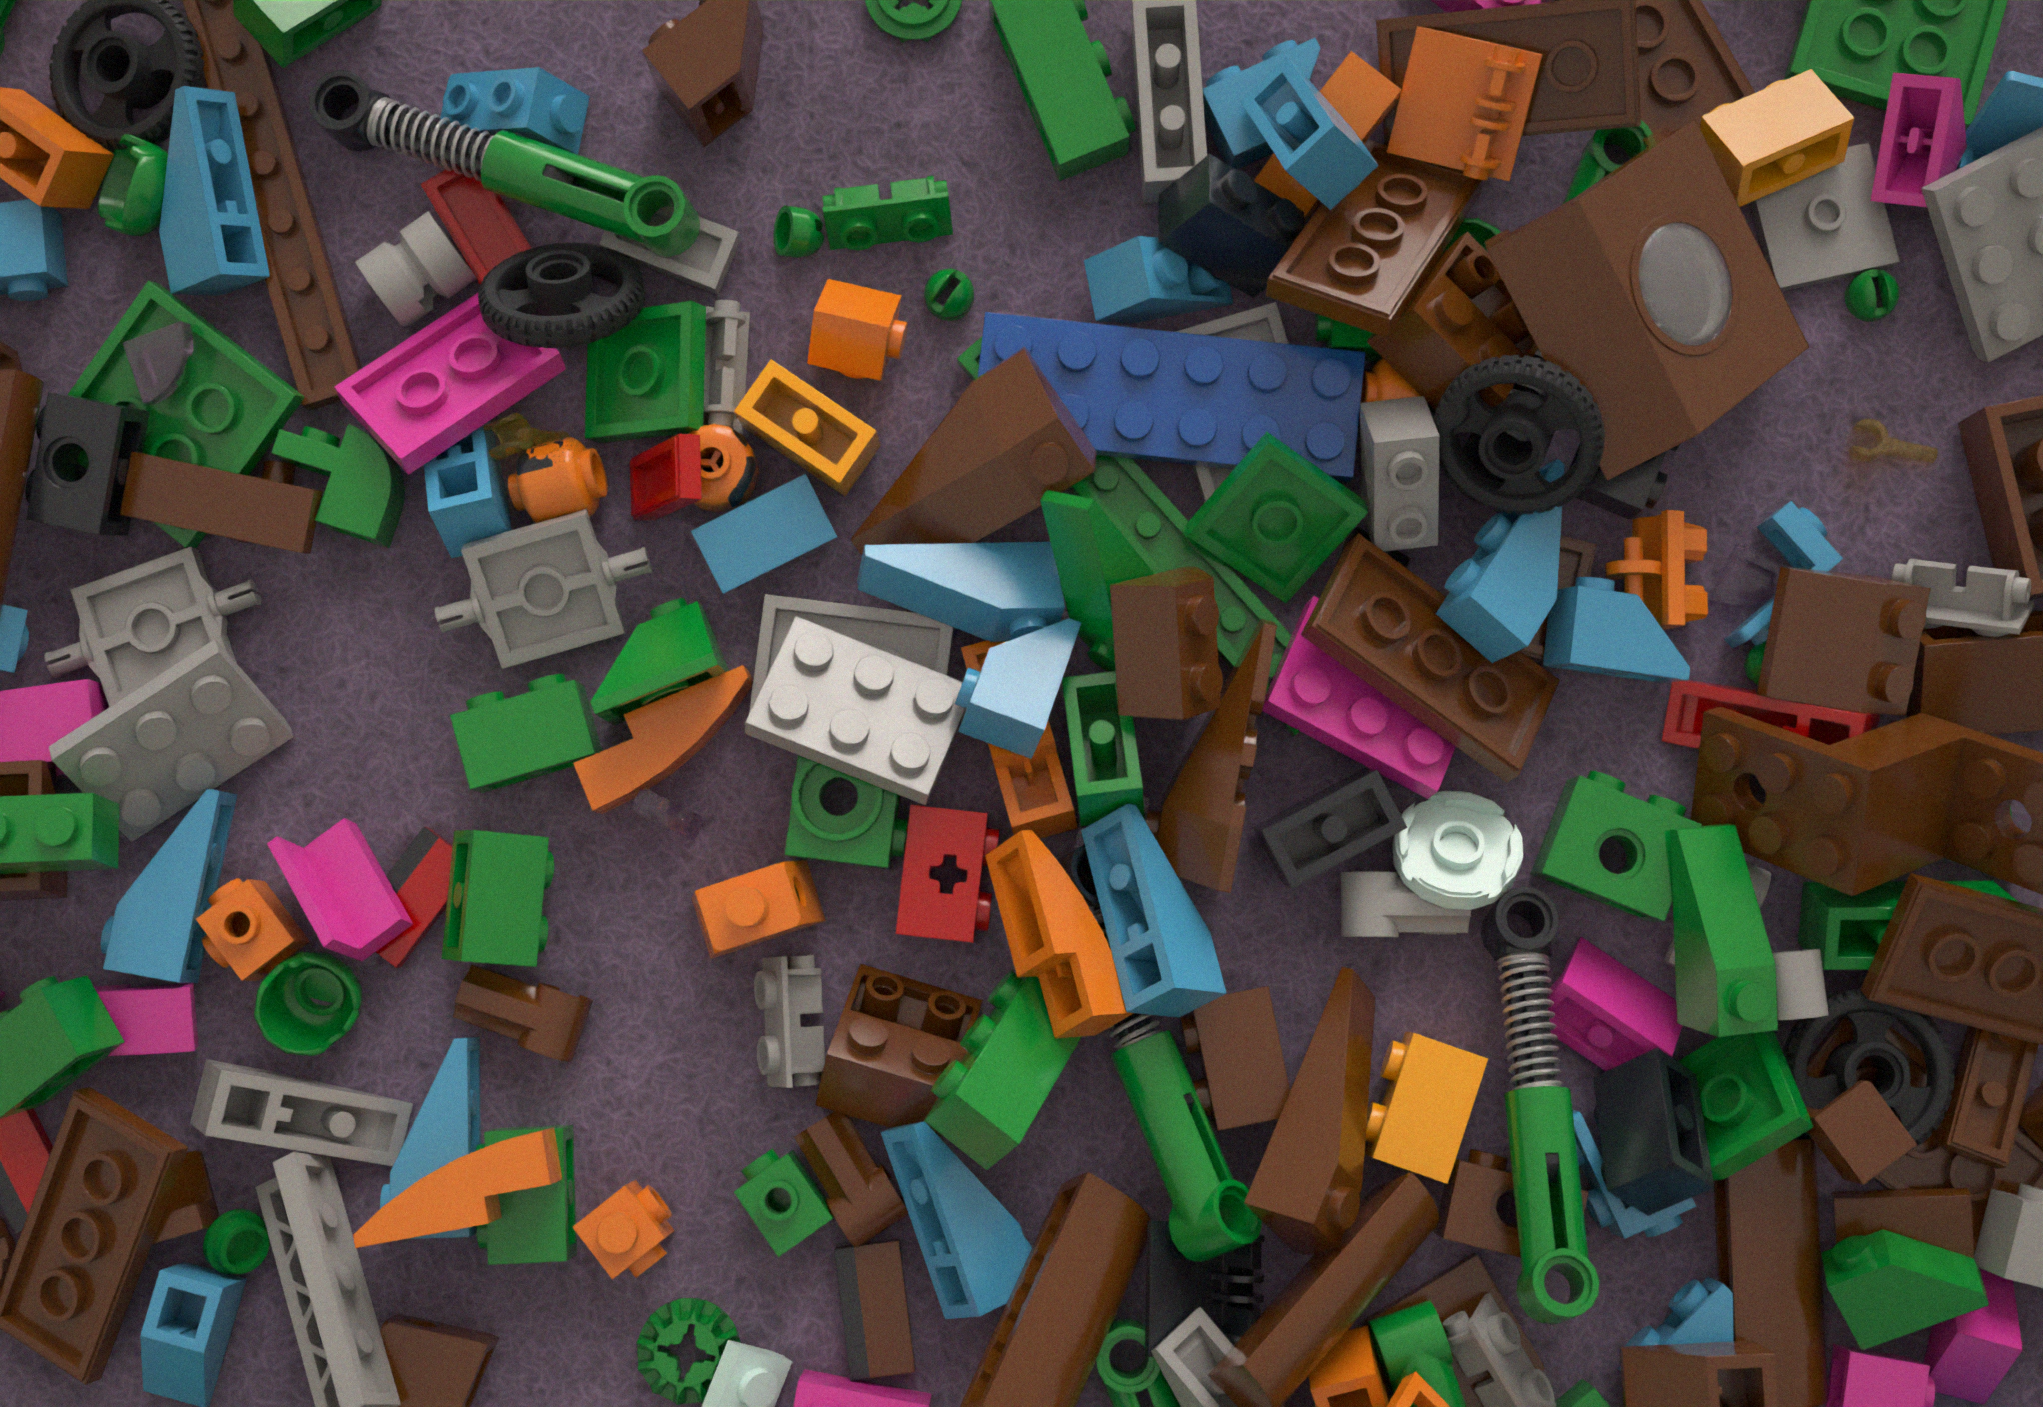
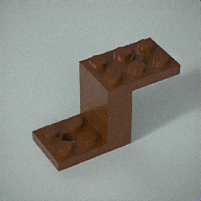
M1723 707L1704 711L1690 820L1702 824L1701 826L1735 825L1743 853L1850 896L1857 895L1944 858L2043 895L2042 752L1925 713H1919L1827 745ZM1751 774L1757 776L1758 782L1766 791L1764 804L1757 801L1752 795L1749 786ZM2013 800L2022 803L2031 816L2032 824L2029 832L2021 830L2013 822L2010 815V805Z

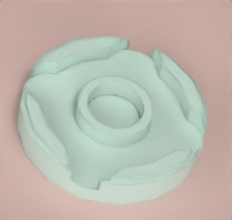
M1441 791L1416 806L1413 803L1403 812L1402 818L1407 828L1393 837V864L1402 882L1421 899L1445 909L1472 910L1495 903L1512 888L1523 860L1522 835L1516 824H1514L1513 828L1511 823L1503 817L1505 811L1492 800L1471 792Z

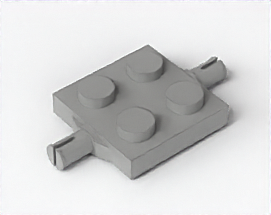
M584 509L463 544L461 552L471 578L470 598L441 607L437 606L435 607L437 622L440 621L439 628L442 633L479 622L480 627L492 639L501 668L504 669L625 634V624L616 600L617 582L646 573H653L650 558L648 559V552L645 547L609 558L607 552L597 542L588 511Z
M188 547L71 589L70 591L80 618V642L52 652H46L44 655L45 662L51 663L47 668L54 678L89 665L100 678L110 707L214 639L236 662L227 635V615L260 605L262 603L261 596L256 594L259 590L252 579L218 592L209 582L199 550Z

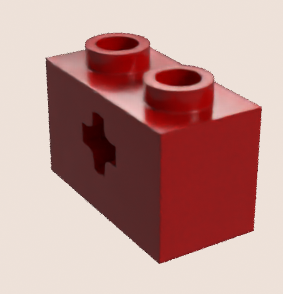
M910 805L895 934L974 943L976 930L988 932L992 893L980 892L983 866L988 867L985 855L998 847L1000 829L987 828L988 813ZM946 857L956 858L957 868L967 872L966 882L955 883L952 894L942 893L941 883L931 879L933 868H943Z

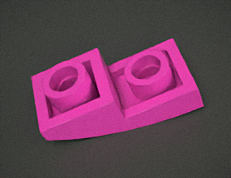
M194 983L131 988V984L94 987L125 1041L108 1056L196 1051L198 1048Z

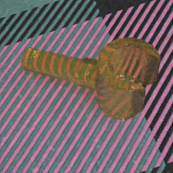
M519 413L507 415L483 426L484 430L494 431L500 439L501 445L488 450L490 456L496 460L507 458L534 445L570 437L566 431L532 428Z
M1863 419L1857 422L1852 429L1859 432H1870L1877 440V447L1873 449L1851 446L1849 454L1861 462H1870L1880 454L1892 457L1900 456L1934 463L1937 458V448L1889 437L1885 425L1878 420Z

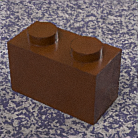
M1269 986L1227 993L1191 1011V1014L1179 1017L1187 1055L1199 1053L1203 1078L1192 1080V1083L1206 1116L1212 1117L1213 1127L1220 1131L1279 1119L1290 1093Z

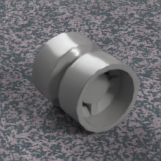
M429 211L400 230V243L396 246L384 241L355 262L381 301L404 329L433 310V297L437 294L450 298L477 279Z

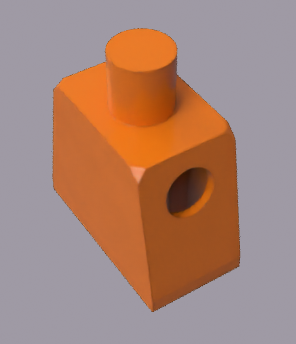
M807 860L784 861L698 889L694 891L691 898L710 959L826 921ZM795 887H796V889H797V892H798V895H799V899H798V897H797V894H796V891H795Z

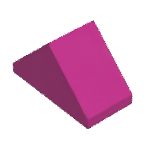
M1893 72L1870 201L1927 208L1921 188L1956 170L1967 148L1961 79Z
M1979 1268L1989 1305L1932 1325L1924 1363L1930 1366L1929 1376L1934 1380L1935 1392L1984 1405L2023 1349L2013 1280L2002 1278Z

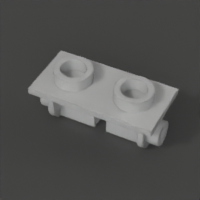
M717 300L715 301V307L705 306L703 426L710 424L729 426L743 435V427L734 410L746 392L750 312L740 311V303L737 301Z
M1912 558L1909 559L1907 564H1895L1892 580L1931 588L1924 626L1926 629L1945 625L1970 628L1975 633L1988 637H1999L2009 633L2019 635L2034 608V601H2029L2031 579L2019 577L2018 570L1969 566L1966 587L1956 586L1957 564Z
M814 955L789 956V969L787 956L762 958L763 971L756 973L754 981V995L757 1007L765 1012V1036H760L757 1044L759 1070L762 1075H767L768 1087L792 1088V1074H794V1086L820 1085V1072H823L825 1064L824 1026L801 1027L800 1014L823 1013L821 968H815Z
M1490 1293L1484 1295L1470 1319L1465 1311H1460L1451 1315L1443 1322L1442 1325L1447 1331L1446 1337L1450 1349L1466 1377L1469 1378L1487 1370L1492 1376L1490 1379L1477 1383L1474 1389L1484 1407L1557 1406L1554 1401V1392L1550 1381L1540 1369L1534 1368L1521 1346L1520 1334L1515 1322L1507 1313L1501 1312Z

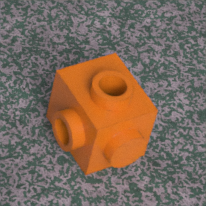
M828 279L813 312L807 364L839 371L850 378H870L881 381L889 359L895 358L900 360L906 341L908 322L898 320L902 295Z
M236 878L226 883L208 898L207 901L211 908L196 918V921L207 934L201 939L206 951L221 967L227 968L231 966L241 981L261 980L280 962L292 956L310 942L268 884L261 880L247 879L243 882L240 878Z
M636 1180L623 1186L573 1226V1229L612 1280L627 1268L635 1278L641 1275L667 1254L660 1242L675 1231L667 1221L672 1216V1213L662 1197L650 1185L642 1189Z

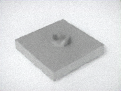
M1869 143L1847 147L1844 162L1750 202L1762 253L1781 291L1850 277L1866 270L1891 268L1900 262L1885 203L1870 201L1876 168Z

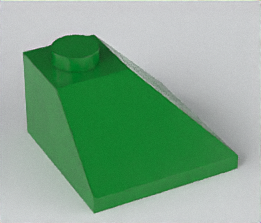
M679 598L663 603L649 612L651 620L637 625L590 701L595 715L616 726L626 722L624 714L729 671L706 611L698 601L687 605L685 598Z

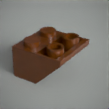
M700 0L699 7L681 21L672 19L661 25L651 35L648 41L649 45L642 50L659 92L703 147H706L753 111L764 30L757 0Z
M1468 232L1459 237L1440 256L1388 338L1372 333L1367 340V343L1419 395L1424 396L1426 401L1435 410L1447 387L1465 369L1476 363L1480 364L1485 359L1492 357L1501 358L1503 355H1519L1520 358H1524L1525 355L1533 357L1538 349L1489 253ZM1515 383L1493 385L1478 391L1484 402L1491 407H1495L1506 399Z
M860 964L826 1055L815 1105L889 1128L923 1122L938 1099L931 1092L934 1083L955 1059L961 1062L967 1052L960 1046V1042L971 1026L977 1021L983 1000ZM927 1123V1125H928V1126L940 1137V1139H941L942 1134H940L937 1130H935L933 1127H931V1126Z
M1753 1340L1619 1347L1623 1407H1779L1775 1353Z

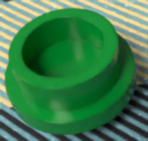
M234 1209L222 1214L210 1225L203 1241L205 1259L214 1269L224 1274H244L254 1270L264 1261L269 1251L270 1241L265 1222L257 1214L247 1209Z

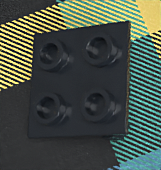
M1169 1220L1147 1221L1145 1356L1154 1357L1151 1351L1198 1307L1203 1309L1233 1346L1261 1315V1309L1253 1308V1303H1263L1264 1295L1253 1293V1283H1263L1264 1275L1253 1273V1270L1261 1269L1262 1242H1265V1235L1259 1234L1258 1238L1252 1243L1207 1261L1195 1262L1187 1259L1177 1249L1170 1234Z

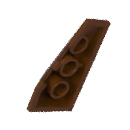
M1023 347L969 384L958 398L954 407L937 429L931 433L920 451L899 478L893 482L850 540L861 555L863 554L864 545L974 543L1040 507V499L1046 490L1062 493L1095 471L1097 451L1026 347Z
M1261 619L1221 689V708L1209 711L1163 793L1160 811L1148 809L1145 820L1178 877L1221 892L1231 893L1247 806H1244L1245 792H1242L1244 780H1249L1254 766L1258 729H1255L1254 726L1256 716H1261L1277 629V625L1271 620Z
M1341 967L1244 1201V1204L1293 1252L1302 1255L1338 1249L1345 1230L1353 1225L1360 1208L1359 1194L1363 1182L1376 997L1353 969Z

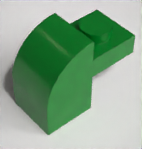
M349 424L340 448L338 446L341 439L322 430L304 426L300 436L279 429L271 452L273 455L285 463L329 477L315 521L332 531L390 548L404 506L405 487L400 468L389 453L364 431Z

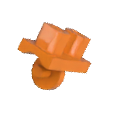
M1665 510L1656 516L1632 519V537L1624 538V560L1605 563V576L1608 579L1624 580V593L1638 595L1663 630L1685 626V622L1705 619L1708 615V593L1703 586L1685 585V563L1691 564L1703 561L1704 555L1707 553V529L1684 522V511Z

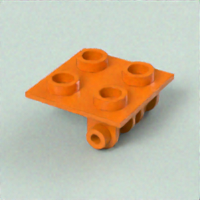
M1417 26L1387 153L1462 170L1464 176L1474 179L1488 180V177L1510 182L1543 54Z

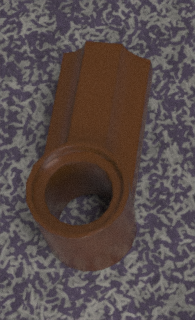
M471 965L459 987L455 999L453 1017L487 1031L497 1032L517 1039L518 1046L553 1059L572 1062L593 1000L582 995L576 997L561 992L559 987L539 982L538 986L478 965Z
M834 1111L794 1136V1139L829 1195L826 1197V1202L834 1218L855 1248L909 1215L903 1196L899 1197L889 1180L892 1178L882 1163L877 1165L849 1115Z

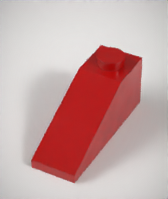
M1691 680L1677 681L1671 683L1662 742L1699 749L1704 711L1716 707L1732 710L1827 745L1878 728L1880 714L1859 713L1758 695L1756 689Z

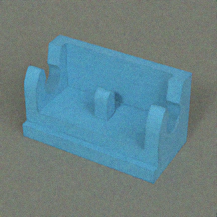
M806 474L691 530L723 594L837 537Z

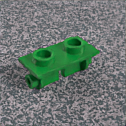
M933 175L927 176V178L890 182L892 199L880 200L878 184L842 189L841 187L834 188V194L823 196V214L830 250L844 248L865 250L875 244L907 240L921 243L930 241L938 236L953 235L947 181H934Z

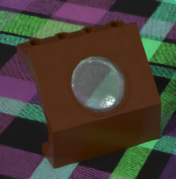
M1696 119L1672 132L1664 127L1643 138L1645 150L1575 198L1511 233L1507 229L1485 241L1486 249L1545 362L1550 361L1555 365H1559L1562 367L1561 370L1563 372L1569 371L1580 380L1579 384H1584L1594 397L1593 401L1597 403L1602 415V421L1604 422L1605 443L1599 466L1607 481L1697 436L1809 348Z

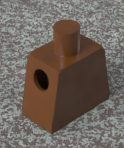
M396 1314L385 1320L380 1333L401 1403L397 1407H471L499 1337L491 1333L403 1314Z

